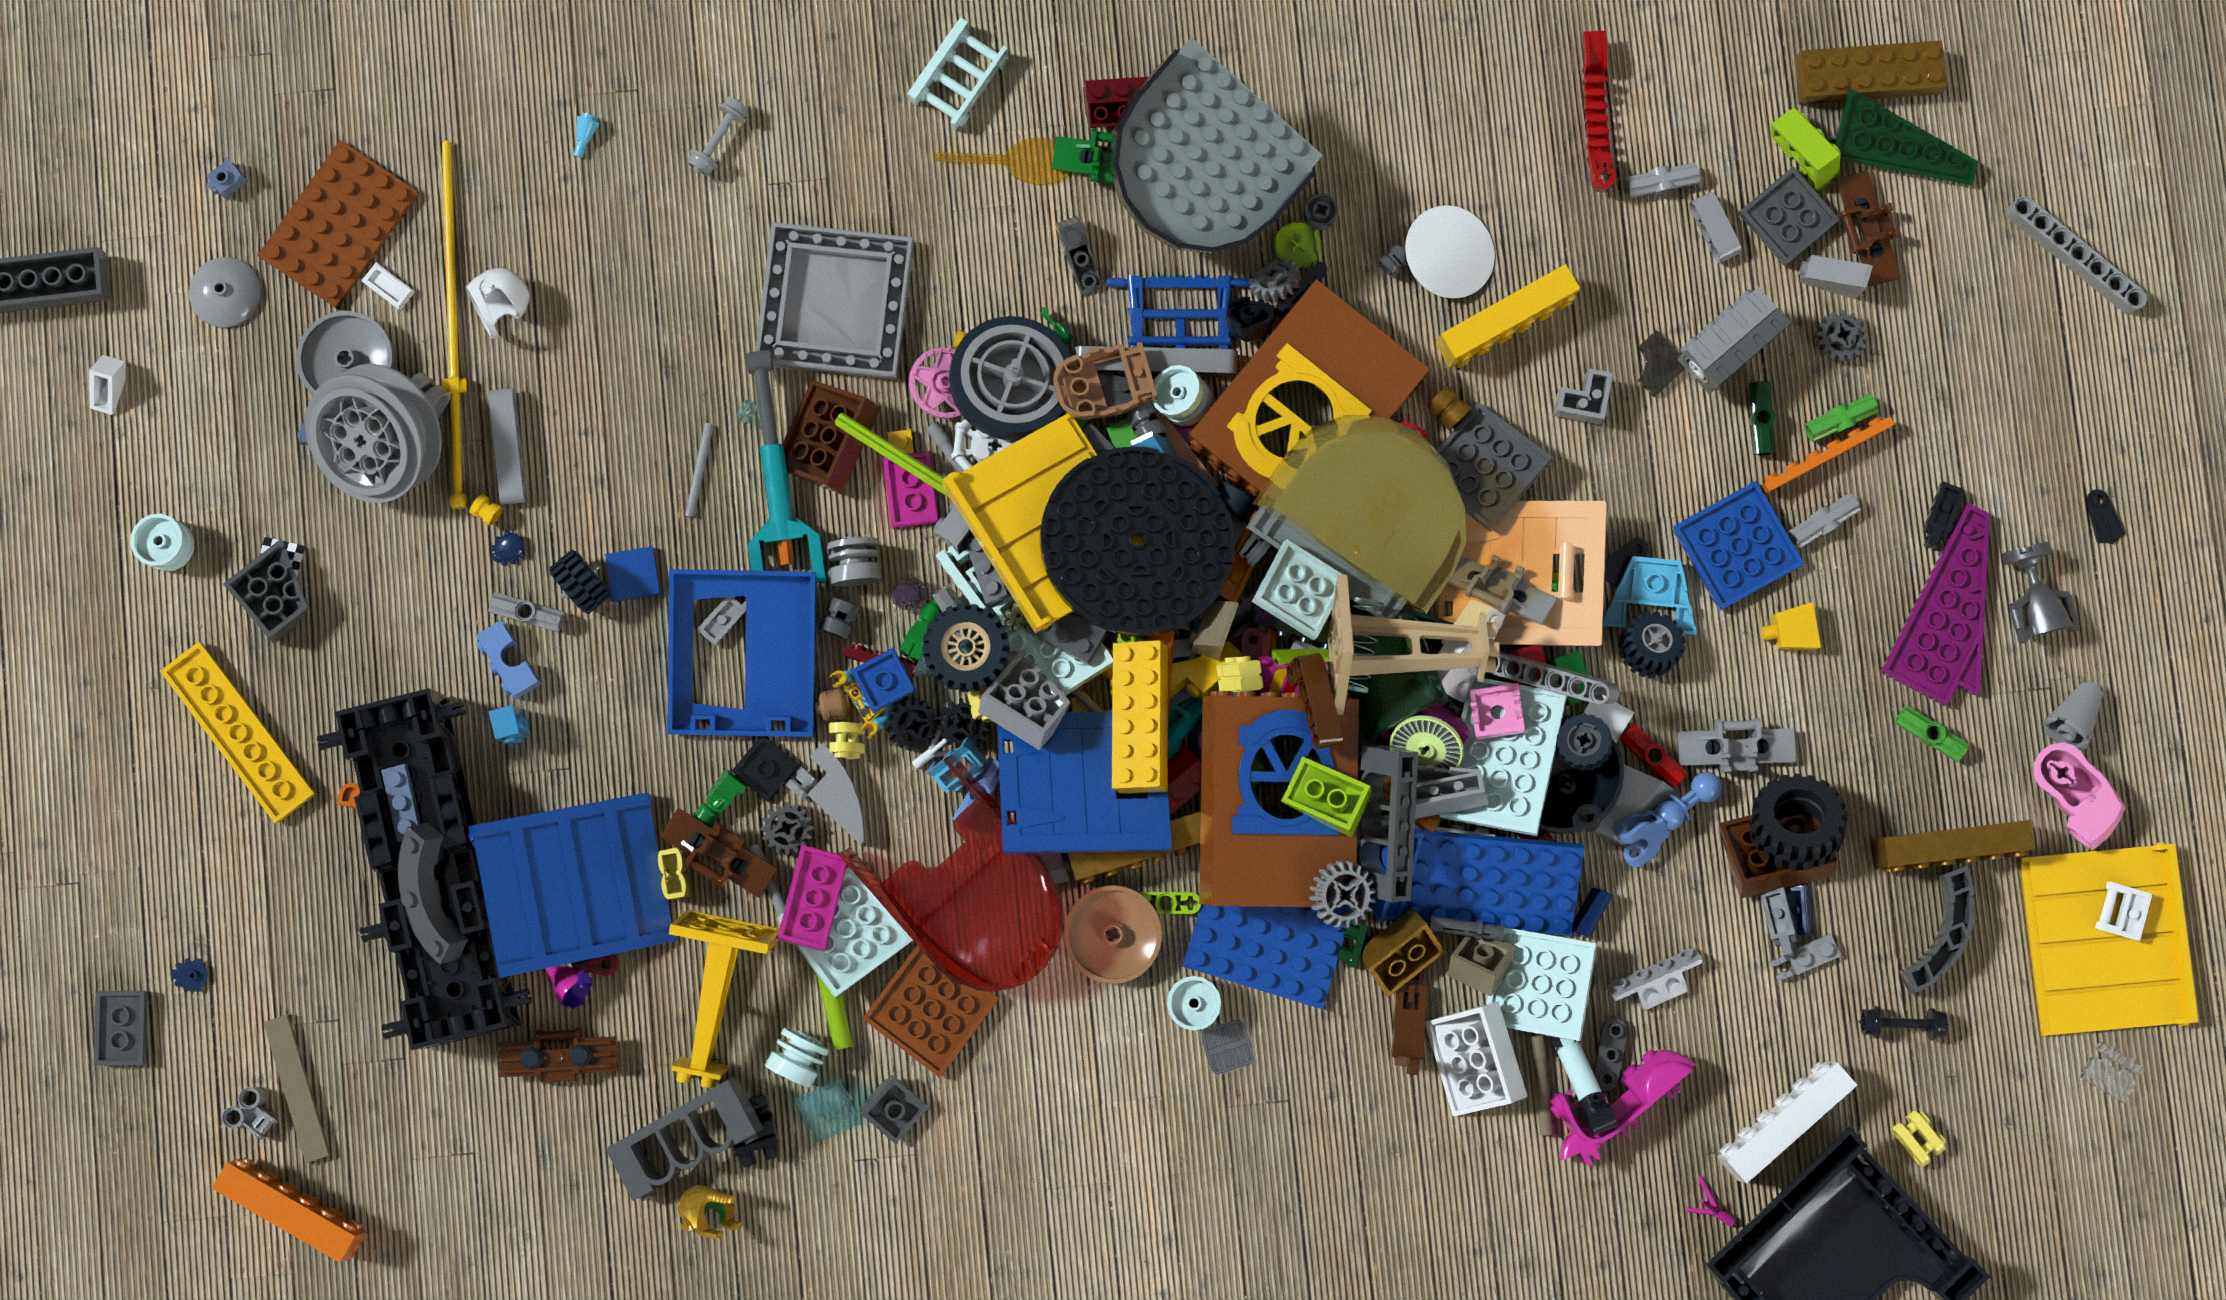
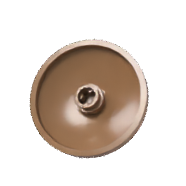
M1107 885L1089 891L1073 905L1065 922L1064 942L1071 961L1084 975L1098 982L1119 984L1139 977L1153 964L1161 947L1162 926L1156 909L1145 896L1125 886Z

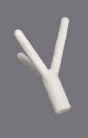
M937 729L935 739L933 738L928 750L912 761L917 770L933 757L945 756L950 751H938L947 743V739H943L936 745L942 730Z

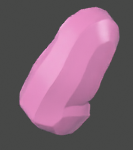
M2064 742L2047 746L2038 754L2034 762L2033 773L2036 782L2053 797L2060 810L2068 816L2065 829L2085 847L2094 850L2111 835L2119 824L2125 811L2124 803L2104 774L2088 761L2074 745Z

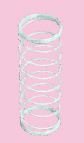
M1356 597L1354 599L1355 602L1372 605H1354L1358 609H1362L1359 607H1383L1385 604L1365 598ZM1354 641V643H1376V642H1356V641ZM1354 644V646H1358V647L1364 648V649L1369 650V651H1371V652H1373V653L1375 654V652L1372 651V650H1370V649H1367V648H1365V647H1362V646H1359V645H1355V644ZM1355 654V655H1374V654ZM1349 677V679H1369V678H1352V677ZM1349 681L1364 688L1348 685L1347 690L1368 693L1367 687Z

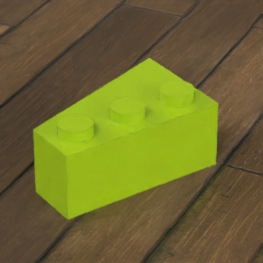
M1793 107L1771 123L1772 138L1789 159L1793 157L1801 166L1799 173L1802 176L1808 175L1815 184L1813 189L1817 194L1839 178L1841 157L1839 148L1835 144H1830L1825 139L1823 132L1819 128L1815 129L1810 124L1808 117L1804 113H1799Z

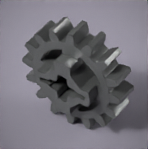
M1843 310L1838 316L1836 311L1830 314V317L1826 315L1822 319L1823 323L1817 325L1816 328L1820 332H1817L1814 337L1819 338L1820 341L1815 345L1816 347L1822 346L1823 350L1820 354L1828 353L1829 361L1837 357V363H1841L1844 358L1847 362H1850L1852 355L1857 358L1861 355L1859 350L1863 351L1866 348V345L1862 342L1869 339V336L1863 335L1867 327L1859 325L1862 322L1861 318L1857 321L1854 320L1855 313L1846 316V311ZM1831 325V334L1827 336L1828 327ZM1838 334H1839L1840 336H1843V335H1844V336H1845V339H1843V338H1838L1837 335H1838ZM1856 337V343L1854 347L1851 348L1853 346L1851 341L1853 338Z
M785 802L784 808L776 804L777 811L773 812L769 809L767 811L770 815L769 819L762 818L767 823L766 826L760 828L761 831L767 833L762 839L764 841L770 840L771 842L767 847L771 849L776 846V853L780 854L782 849L785 850L786 855H790L791 849L795 853H799L798 847L800 845L807 846L804 841L806 839L812 840L813 838L808 834L809 831L814 830V827L808 826V823L813 819L812 817L805 818L807 810L803 809L799 812L798 804H795L793 808H790L789 802ZM786 813H794L799 816V819L791 820ZM777 817V826L776 828L772 829L773 821ZM785 823L795 825L790 829L791 834L789 835L785 832L781 833L782 829L785 828ZM803 828V834L798 840L796 837L799 829ZM783 837L789 845H782L775 839Z

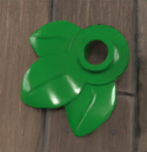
M1043 307L1041 311L1042 316L1053 326L1054 332L1066 345L1069 344V340L1073 338L1069 329L1063 322L1060 324L1056 323L1049 315L1047 308Z

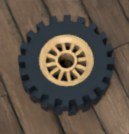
M961 603L953 608L952 605L947 607L946 611L935 615L934 621L928 624V630L923 636L924 645L922 650L928 669L938 682L952 690L956 689L961 692L974 690L976 692L985 686L989 687L1008 664L1010 647L1005 627L996 615L994 616L990 610L980 608L976 604L965 605V603ZM963 630H968L967 637L964 636ZM960 631L961 638L957 637L955 633ZM972 631L976 632L973 638H971ZM980 636L983 639L982 641L975 642ZM951 637H953L957 641V643L951 642ZM964 641H969L973 644V649L968 654H964L959 650L960 644ZM948 645L956 648L948 650ZM984 645V649L976 648L977 646ZM958 652V653L951 659V657L949 656V654H953V653ZM975 652L982 653L983 655L979 658ZM961 656L960 664L956 663L955 661ZM972 656L977 660L974 664H972ZM965 658H968L969 665H964Z

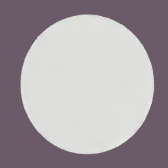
M1456 206L1433 207L1415 219L1407 234L1405 253L1408 266L1416 280L1431 293L1445 298H1462L1477 292L1489 279L1495 260L1493 241L1485 225L1469 211Z

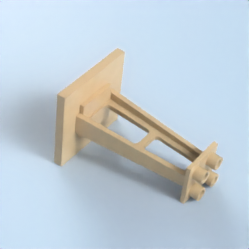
M1337 574L1328 631L1331 690L1337 715H1343L1350 676L1476 668L1478 682H1483L1485 672H1495L1496 670L1495 657L1499 656V642H1494L1493 638L1488 637L1497 636V623L1486 622L1485 612H1480L1477 627L1351 615L1347 575ZM1353 635L1408 637L1412 643V654L1356 656L1354 654ZM1420 639L1468 641L1471 644L1472 651L1470 653L1423 654L1420 650Z

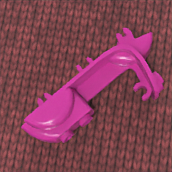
M1653 1048L1647 1051L1641 1057L1643 1061L1639 1065L1635 1066L1633 1064L1623 1072L1624 1077L1621 1081L1629 1090L1610 1105L1617 1122V1128L1595 1136L1592 1135L1588 1124H1582L1574 1109L1580 1106L1579 1100L1574 1104H1570L1568 1101L1569 1096L1574 1092L1568 1090L1564 1095L1559 1092L1553 1095L1554 1098L1550 1101L1552 1104L1550 1110L1557 1119L1560 1120L1562 1118L1570 1130V1133L1562 1141L1559 1150V1160H1565L1578 1154L1584 1164L1592 1166L1593 1162L1589 1157L1597 1160L1600 1159L1598 1147L1620 1131L1623 1136L1629 1138L1630 1135L1626 1131L1628 1125L1632 1124L1635 1129H1640V1125L1634 1121L1635 1118L1660 1097L1674 1098L1670 1090L1680 1093L1678 1082L1687 1076L1696 1064L1678 1052L1662 1049L1655 1051Z

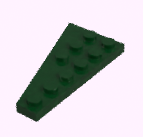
M1848 88L1834 142L1841 152L1840 160L1969 185L1973 184L1978 166L1976 159L1852 88Z

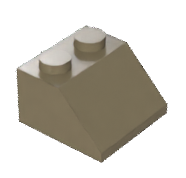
M1214 601L1197 618L1198 621H1201L1198 630L1193 629L1189 640L1190 643H1193L1192 652L1219 661L1239 603Z
M1466 936L1451 955L1447 976L1488 996H1492L1501 984L1517 947L1503 940L1487 938L1477 940L1475 937Z

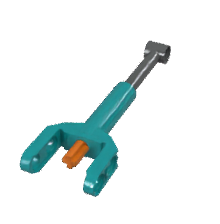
M764 350L746 353L748 373L754 374L764 442V446L760 447V456L769 513L767 522L748 544L751 571H765L761 542L766 544L778 542L780 564L790 565L795 564L792 540L804 539V536H807L812 572L817 574V583L827 582L821 536L793 515L784 446L778 444L768 372L773 371L771 351Z

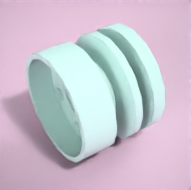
M783 1028L781 1034L789 1038L790 1041L778 1039L777 1043L785 1051L784 1053L772 1051L765 1066L797 1084L811 1088L818 1073L810 1067V1064L812 1062L823 1065L824 1061L815 1056L817 1052L827 1056L830 1050L824 1047L819 1040L804 1032Z

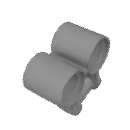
M258 1086L242 1089L238 1094L239 1105L226 1108L221 1116L222 1123L227 1128L234 1129L245 1126L251 1134L261 1140L265 1138V1133L273 1123L277 1124L279 1118L263 1106L267 1096L264 1089ZM251 1091L257 1096L254 1104L248 1101V1094ZM235 1110L240 1114V1120L237 1124L231 1118Z

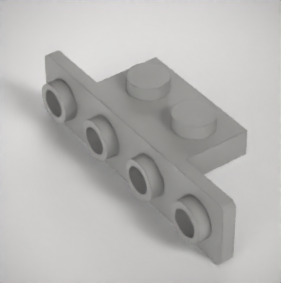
M1695 948L1685 949L1668 959H1662L1652 966L1640 969L1622 979L1615 980L1607 985L1606 989L1614 1001L1636 993L1639 1004L1645 1011L1688 992L1682 972L1704 961Z

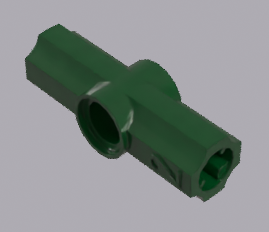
M1757 381L1749 383L1751 414L1749 424L1752 428L1753 455L1767 456L1775 454L1773 424L1775 413L1772 410L1771 382ZM1757 414L1765 415L1767 423H1760L1757 419Z

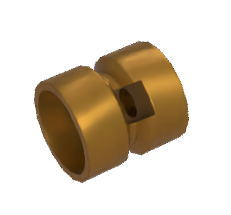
M1447 385L1426 407L1435 416L1442 415V424L1450 431L1472 408L1463 400L1457 401L1458 394Z

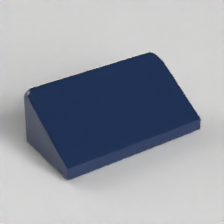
M1811 886L1786 887L1797 935L1814 934Z
M1591 888L1573 922L1572 931L1584 938L1591 937L1612 894L1597 888Z

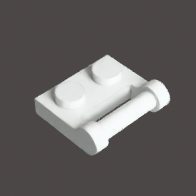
M2107 882L2105 888L2107 890L2100 920L2096 922L2095 929L2134 941H2140L2152 894L2117 883ZM2117 893H2121L2124 895L2116 925L2113 926L2109 922Z

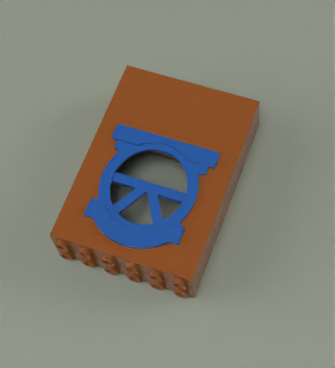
M1211 691L1210 696L1203 697L1199 904L1208 906L1312 907L1316 901H1311L1309 897L1315 895V891L1310 890L1309 887L1317 886V882L1313 878L1322 877L1319 873L1320 869L1328 872L1327 864L1331 863L1335 866L1336 861H1342L1343 864L1346 861H1350L1353 866L1356 864L1357 828L1353 836L1350 837L1305 814L1293 819L1276 818L1264 811L1257 803L1250 781L1290 782L1302 756L1306 758L1312 748L1317 752L1322 765L1358 780L1359 699H1351V694H1347L1343 715H1338L1343 736L1342 744L1340 746L1315 749L1311 740L1300 693H1282L1280 697V692L1258 693V696H1256V692L1241 691L1234 692V696H1232V691ZM1279 735H1294L1304 740L1287 771L1270 741L1273 737ZM1261 747L1264 749L1275 772L1251 771L1253 759ZM1344 874L1336 877L1335 880L1343 884L1346 881H1350L1353 877ZM1329 887L1327 888L1326 900L1329 898L1331 893ZM1339 889L1341 891L1340 895H1342L1339 897L1345 899L1344 897L1346 894L1344 893H1346V891Z

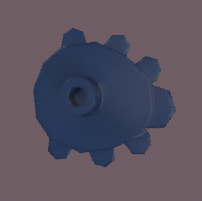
M505 530L502 537L497 536L495 538L497 545L491 546V550L494 551L492 560L495 562L501 561L503 566L507 565V561L514 565L516 559L525 557L522 538L515 533H511L509 530Z
M186 958L183 965L180 962L176 963L177 969L172 970L170 973L171 978L176 980L175 986H184L183 990L185 992H188L189 989H195V992H200L208 977L207 969L202 964L203 960L197 959L195 962L191 961L190 958Z

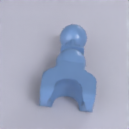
M1711 772L1699 773L1692 780L1691 791L1682 798L1678 799L1671 794L1669 795L1670 800L1659 803L1654 812L1649 809L1642 814L1631 813L1621 820L1615 827V833L1620 841L1629 844L1623 853L1626 863L1632 867H1641L1657 855L1662 842L1669 837L1668 831L1679 828L1684 819L1686 821L1690 820L1688 810L1699 801L1711 803L1717 800L1722 793V782L1719 777ZM1641 851V854L1639 856L1632 857L1633 855Z

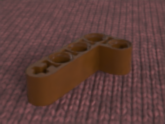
M1317 653L1295 657L1287 666V679L1290 686L1298 685L1314 748L1322 749L1340 746L1343 741L1342 730L1322 655Z

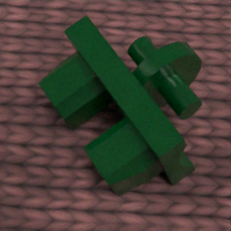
M1350 925L1349 928L1345 929L1343 937L1355 940L1353 950L1340 946L1337 959L1349 964L1348 967L1357 968L1361 950L1364 951L1366 947L1363 943L1368 929L1367 925ZM1368 937L1367 944L1372 939V937Z

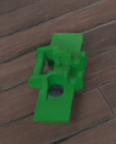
M1093 128L1091 141L1056 136L1051 169L1087 174L1090 176V182L1114 185L1109 168L1110 153L1096 147V141L1111 143L1112 133L1098 132L1097 129Z

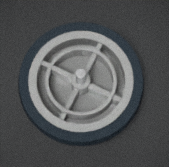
M1006 316L985 321L965 335L952 357L949 383L953 401L964 419L982 433L998 439L1020 440L1064 416L1066 413L1058 402L1053 376L1057 366L1072 355L1066 344L1054 331L1035 320Z

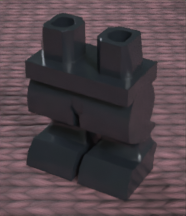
M768 1093L748 1099L764 1128L757 1133L759 1138L746 1145L744 1141H741L732 1146L734 1155L739 1156L743 1167L757 1163L754 1150L761 1148L763 1149L765 1160L779 1157L777 1143H779L780 1139L773 1113L769 1108Z

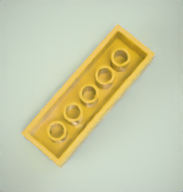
M1564 264L1441 333L1436 346L1449 368L1455 365L1460 368L1470 362V358L1473 355L1481 356L1491 350L1490 347L1494 343L1498 342L1501 345L1511 339V335L1517 330L1519 333H1522L1532 327L1531 324L1535 320L1544 321L1552 316V312L1558 307L1560 310H1563L1573 304L1572 301L1577 298L1576 294L1580 287L1567 265Z
M1160 640L1113 643L1112 789L1120 794L1168 792V646Z

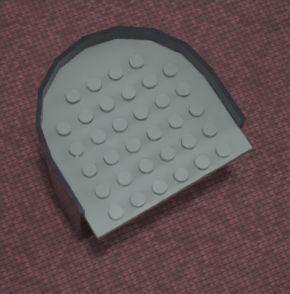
M1191 37L1180 51L1175 49L1157 66L1127 101L1112 130L1109 168L1119 202L1143 232L1172 249L1209 254L1246 244L1273 224L1315 176L1312 171H1309L1323 155Z

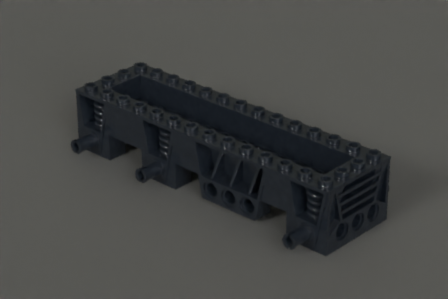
M430 688L335 711L338 731L317 736V741L321 742L318 744L321 751L342 745L346 760L353 761L360 790V793L354 797L369 866L379 875L385 903L378 904L381 923L360 927V934L370 933L361 936L363 943L385 937L389 953H396L406 995V1000L400 1001L403 1020L382 1024L381 1030L392 1029L390 1032L382 1033L385 1040L406 1034L411 1050L428 1049L519 1026L521 1023L517 1006L532 1003V997L521 998V996L531 994L529 988L513 992L510 976L499 978L476 851L469 840V826L475 825L451 720L453 717L466 715V709L462 708L465 705L463 700L448 704L446 694L444 695ZM399 744H405L407 747V753L403 757H398L395 754V748ZM402 764H408L413 790L418 795L416 803L421 824L427 822L444 836L439 850L438 862L434 865V878L438 881L443 901L441 907L446 917H450L460 930L461 935H465L468 938L460 958L441 965L429 955L415 936L401 902L398 862L402 842H397L381 770ZM454 982L459 983L461 986V993L456 997L449 993V987Z

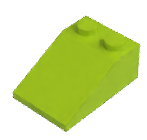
M1302 756L1281 801L1318 822L1352 837L1373 792L1370 785Z

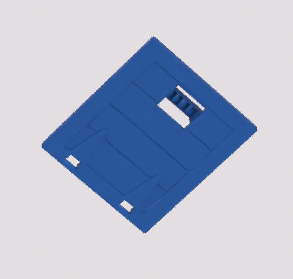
M1065 712L1053 735L1040 750L997 724L1003 853L1171 850L1168 792H1147V798L1137 799V793H1123V799H1116V791L1112 789V712ZM1004 741H1012L1013 753L1005 754ZM1008 812L1016 813L1017 825H1008Z

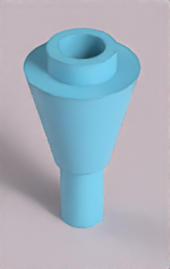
M583 113L582 117L577 116L576 140L578 141L574 156L583 158L586 144L589 143L600 124L596 121V116Z

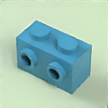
M509 705L488 711L495 740L512 746L522 743V739L528 737L527 731L530 730V724L527 716L523 717L522 709Z

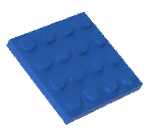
M1757 481L1752 482L1672 527L1674 534L1719 611L1804 564Z

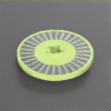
M1421 715L1407 718L1396 726L1390 739L1391 747L1418 752V766L1427 767V765H1435L1436 768H1458L1463 758V744L1458 733L1448 723L1435 717ZM1429 746L1430 748L1427 749V751L1423 749L1424 747Z

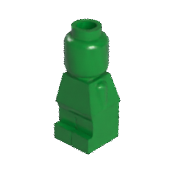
M931 599L930 603L928 602L924 605L919 616L920 620L915 622L909 629L899 649L901 655L922 665L925 660L922 650L924 645L923 636L928 630V624L934 621L935 615L939 612L942 613L934 599Z
M725 769L716 782L712 784L706 799L707 803H702L694 812L693 817L709 827L712 826L719 817L718 812L721 813L732 803L733 798L738 792L740 794L743 793L746 789L745 783Z

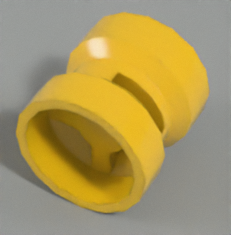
M482 493L471 505L469 513L475 517L482 518L483 522L490 527L502 514L503 507L498 503L492 504L490 498Z

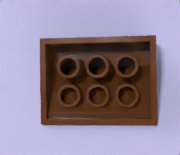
M811 380L782 444L784 446L787 473L842 495L864 443L836 426L835 420L840 413H844L871 430L881 408L866 397Z
M1801 810L1785 811L1776 817V820L1783 828L1794 833H1810L1821 827L1820 822L1813 815ZM1751 815L1719 823L1731 874L1740 898L1835 876L1837 867L1836 856L1830 861L1825 860L1824 865L1820 867L1812 865L1809 870H1802V867H1796V870L1788 869L1789 866L1787 865L1780 867L1774 864L1775 860L1772 858L1767 860L1763 856V850H1757L1754 845L1755 840L1751 838Z

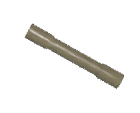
M1532 1036L1531 1047L1535 1065L1540 1135H1554L1553 1113L1550 1110L1545 1036Z

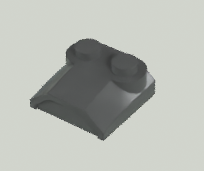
M891 1075L866 1099L859 1112L897 1145L904 1134L930 1108L898 1078Z

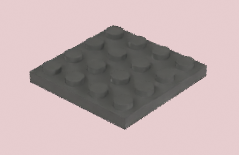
M1480 402L1435 451L1442 460L1452 486L1453 503L1490 532L1553 461V456Z

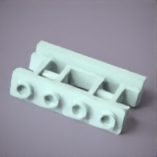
M951 546L946 553L942 550L936 554L939 563L969 604L979 605L983 609L986 608L978 597L979 595L983 596L976 579L974 567L966 571L970 579L967 582L951 561L955 559L961 566L971 559L968 549L958 554L953 546ZM1012 596L1002 600V602L992 608L1004 626L1006 618L1002 613L1015 603Z

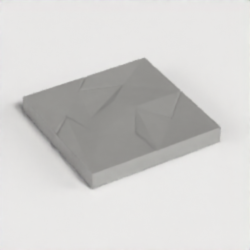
M771 222L755 352L770 350L773 367L898 381L915 243L914 237Z

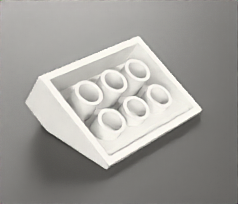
M1499 1001L1425 1021L1453 1117L1511 1104L1528 1097Z

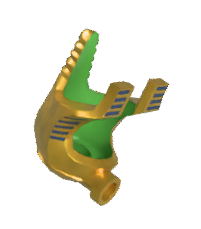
M696 1185L688 1188L683 1193L678 1204L679 1215L683 1220L680 1223V1228L687 1231L695 1229L702 1237L712 1239L722 1237L724 1232L710 1228L706 1222L705 1214L711 1208L719 1213V1224L722 1227L730 1230L740 1228L741 1222L733 1219L735 1209L731 1205L737 1202L736 1198L705 1185Z

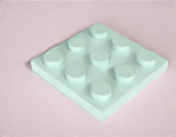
M1286 539L1282 543L1252 602L1310 639L1315 640L1332 610L1337 574H1343Z

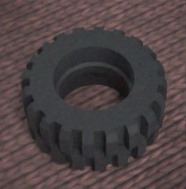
M1786 774L1780 776L1778 781L1772 779L1767 783V787L1764 786L1759 790L1758 797H1755L1753 802L1750 833L1751 838L1755 840L1754 845L1757 850H1763V856L1767 860L1772 858L1775 860L1774 864L1780 867L1787 865L1789 866L1788 869L1796 870V867H1802V870H1809L1812 865L1820 867L1824 865L1825 860L1830 861L1835 857V853L1841 849L1845 837L1848 812L1845 809L1844 799L1839 798V792L1834 787L1831 789L1828 787V782L1815 780L1816 777L1812 775L1803 777L1802 774H1794L1793 777H1789ZM1801 810L1813 815L1820 822L1821 827L1810 833H1794L1783 828L1776 820V817L1785 811Z

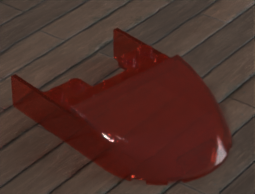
M952 754L943 760L944 763L976 798L973 803L957 816L954 823L957 833L964 839L965 843L931 873L919 861L910 860L883 882L875 876L851 847L841 851L839 856L931 962L949 979L979 991L996 992L1012 989L1023 985L1037 976L1048 965L1057 951L1064 925L1061 896L1048 867L1039 853H1003L1001 807L959 759ZM1008 817V825H1015Z

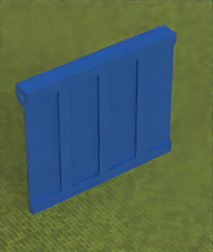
M649 793L469 826V840L476 851L499 978L676 941L675 935L669 934L672 921L668 900L664 896L661 886L663 874L658 866L659 851L651 814Z

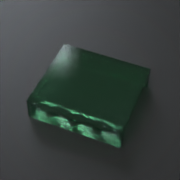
M1401 612L1392 618L1418 621L1416 615ZM1367 635L1374 639L1362 636L1356 642L1376 643H1354L1375 652L1374 654L1369 650L1354 646V654H1374L1356 656L1412 654V643L1408 637ZM1421 638V652L1423 654H1431L1425 638ZM1437 670L1350 676L1352 678H1369L1349 679L1351 682L1367 687L1368 693L1347 690L1351 694V699H1359V721L1362 734L1366 739L1377 742L1382 741L1381 734L1430 705L1442 706L1449 702ZM1350 682L1348 683V685L1364 688L1362 686Z

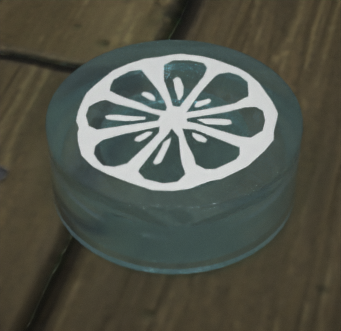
M750 399L745 400L737 412V420L744 424L749 423L756 413L757 403Z

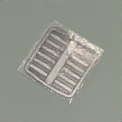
M1244 1016L1197 1031L1212 1078L1259 1063Z

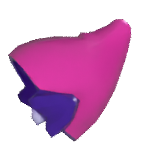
M560 965L545 968L553 983L554 994L559 1004L571 1009L585 1004L583 999L592 986V978L586 971Z

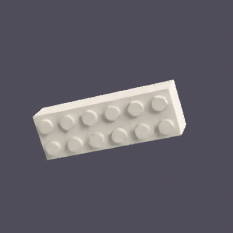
M1818 1062L1812 1067L1811 1075L1806 1079L1802 1077L1792 1086L1794 1090L1788 1095L1784 1093L1774 1102L1776 1106L1770 1111L1766 1109L1756 1117L1757 1122L1752 1127L1748 1125L1738 1133L1739 1138L1733 1144L1728 1142L1720 1149L1721 1154L1717 1159L1737 1181L1748 1183L1857 1086L1838 1062Z

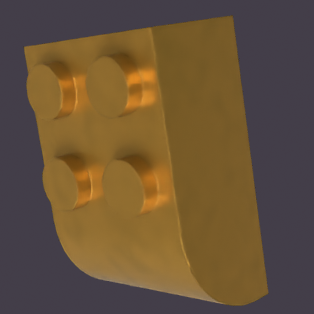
M1411 908L1368 942L1363 951V962L1384 994L1389 997L1444 954L1445 951L1427 923Z

